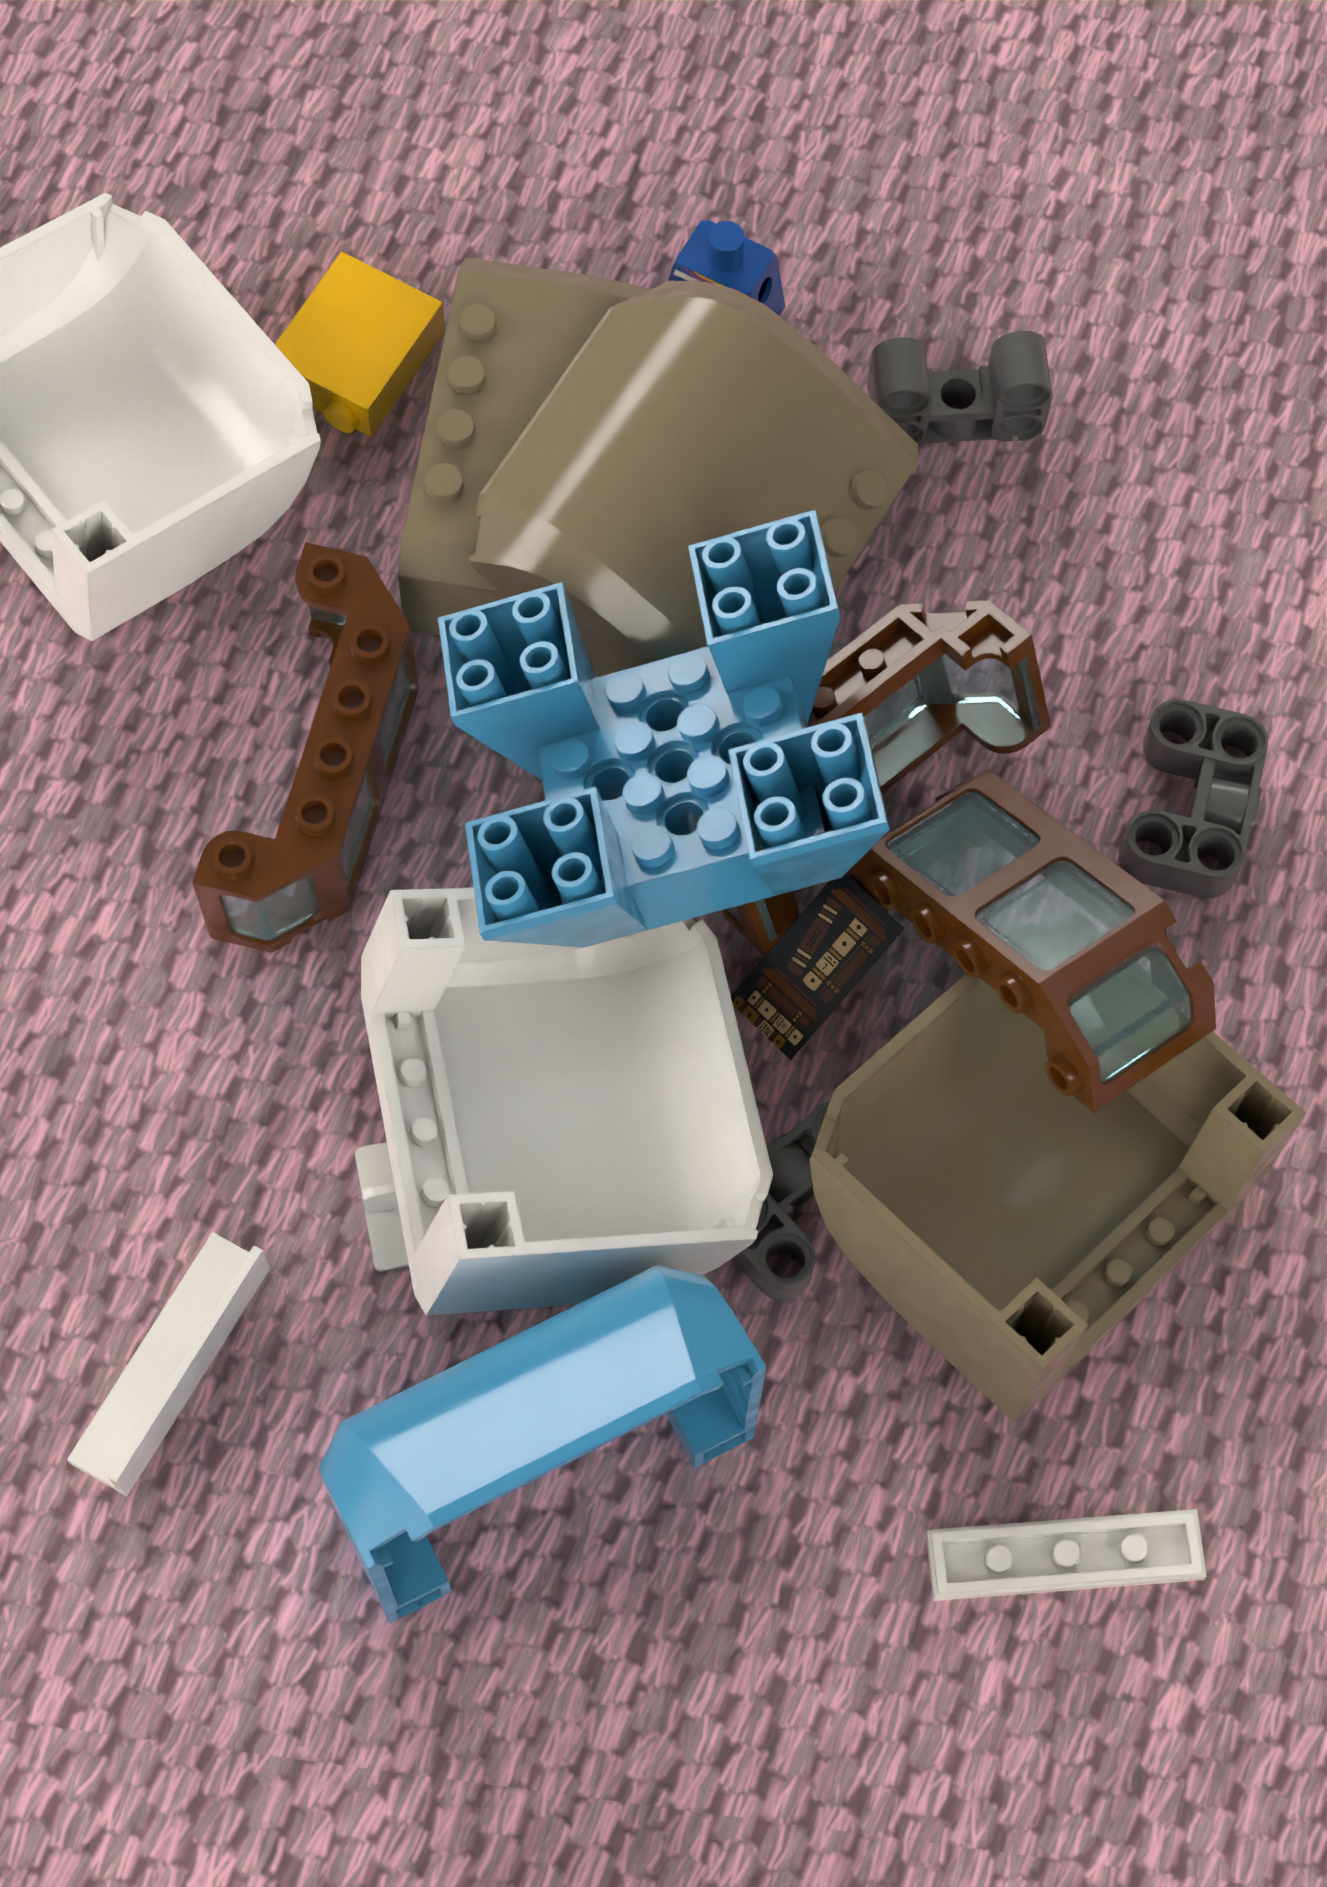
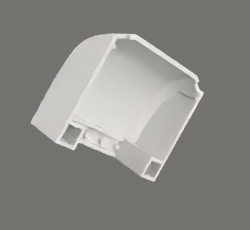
M107 193L0 247V542L76 634L93 641L193 583L262 536L290 508L306 483L321 443L312 410L313 401L310 387L305 378L165 219L147 211L142 216L123 209L113 204L112 196Z
M474 888L390 890L361 955V1000L413 1291L426 1316L582 1303L656 1265L704 1275L720 1267L752 1245L757 1238L758 1231L756 1227L763 1201L768 1196L773 1172L718 941L703 920L696 923L691 918L584 948L484 941L479 932Z

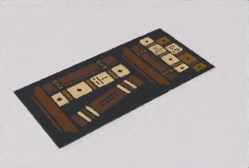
M847 874L842 878L831 880L731 995L732 1004L785 1056L792 1060L905 928Z

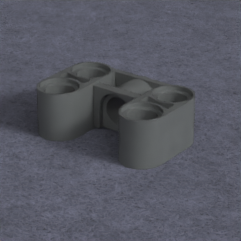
M1017 331L1001 336L992 345L988 366H980L979 369L932 372V369L927 367L925 345L913 338L900 337L886 340L877 345L871 353L867 382L868 396L917 444L995 439L1006 442L1013 441L1012 436H1018V441H1024L1037 437L1045 428L1052 401V389L1045 338L1039 333ZM946 404H960L965 409H953Z
M1177 699L1163 702L1155 709L1143 739V753L1146 760L1155 769L1162 772L1194 779L1193 788H1196L1197 791L1190 818L1164 811L1148 810L1139 813L1130 821L1118 851V862L1123 870L1142 884L1201 898H1216L1224 895L1231 889L1245 859L1248 840L1253 830L1261 797L1260 782L1268 747V734L1264 726L1256 718L1243 713ZM1166 731L1180 734L1187 743H1171L1161 733ZM1223 747H1238L1246 753L1247 757L1243 759L1234 758L1228 755L1223 750ZM1141 841L1155 843L1162 849L1163 854L1150 856L1143 853L1136 843ZM1203 855L1215 857L1223 863L1225 869L1221 871L1208 869L1200 862L1198 857Z
M830 1100L821 1104L788 1133H784L767 1145L773 1177L768 1196L763 1201L756 1227L758 1231L757 1238L752 1245L732 1258L761 1292L775 1300H793L802 1295L811 1282L816 1261L815 1250L809 1238L793 1221L802 1214L798 1209L814 1196L810 1158ZM785 1253L796 1258L802 1266V1270L793 1277L782 1278L773 1274L766 1265V1262L776 1254Z

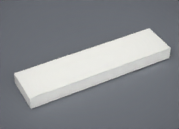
M1197 1509L932 1529L926 1532L933 1601L1204 1580L1207 1577Z

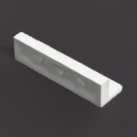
M211 1233L67 1460L71 1465L126 1497L128 1496L271 1269L264 1250L253 1246L250 1252L216 1233Z

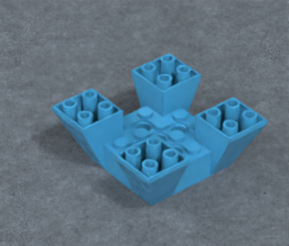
M815 510L688 546L707 647L596 678L562 582L438 618L449 707L453 723L456 727L541 779L546 799L545 801L465 823L479 932L484 941L584 948L839 879L890 830L863 714L858 713L815 726H808V720L841 617L819 520Z

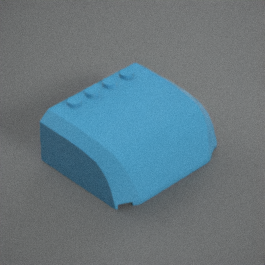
M656 1265L342 1421L318 1470L330 1500L389 1623H392L452 1592L449 1581L427 1538L428 1534L664 1414L667 1415L693 1467L696 1468L754 1438L766 1366L733 1310L712 1282L704 1275Z

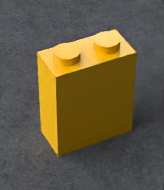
M341 251L275 345L309 383L313 401L312 407L323 412L324 418L333 427L344 433H352L356 429L372 437L444 334L443 302Z

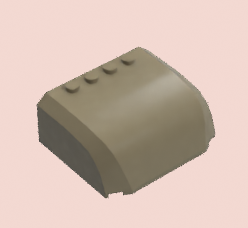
M465 257L458 270L401 539L398 583L402 612L410 624L411 631L440 635L439 617L507 598L468 564L469 556L476 552L480 518H476L479 494L608 309L650 290L649 288L585 274Z
M667 281L608 309L480 492L476 510V518H480L476 552L469 556L468 564L507 598L562 582L596 677H601L708 646L688 549L689 545L815 510L819 520L834 590L836 591L918 462V444L829 357L766 305L735 289L708 282Z
M1081 916L1072 917L1068 925L1037 932L1035 927L1012 932L1003 941L1037 968L1051 970L1103 935ZM1134 962L1073 1002L1069 1007L1071 1015L1099 1059L1101 1077L1176 1027L1173 1025V1014L1168 1002L1161 993L1149 985L1148 974ZM965 974L833 1090L810 1158V1169L814 1196L824 1223L846 1258L927 1342L1014 1422L1030 1411L1248 1196L1269 1172L1306 1112L1212 1031L1093 1113L1073 1095L1065 1096L1061 1094L1049 1080L1045 1070L1048 1058L1044 1030L1023 1013L1016 1014L1003 1003L998 993L979 977L971 978Z

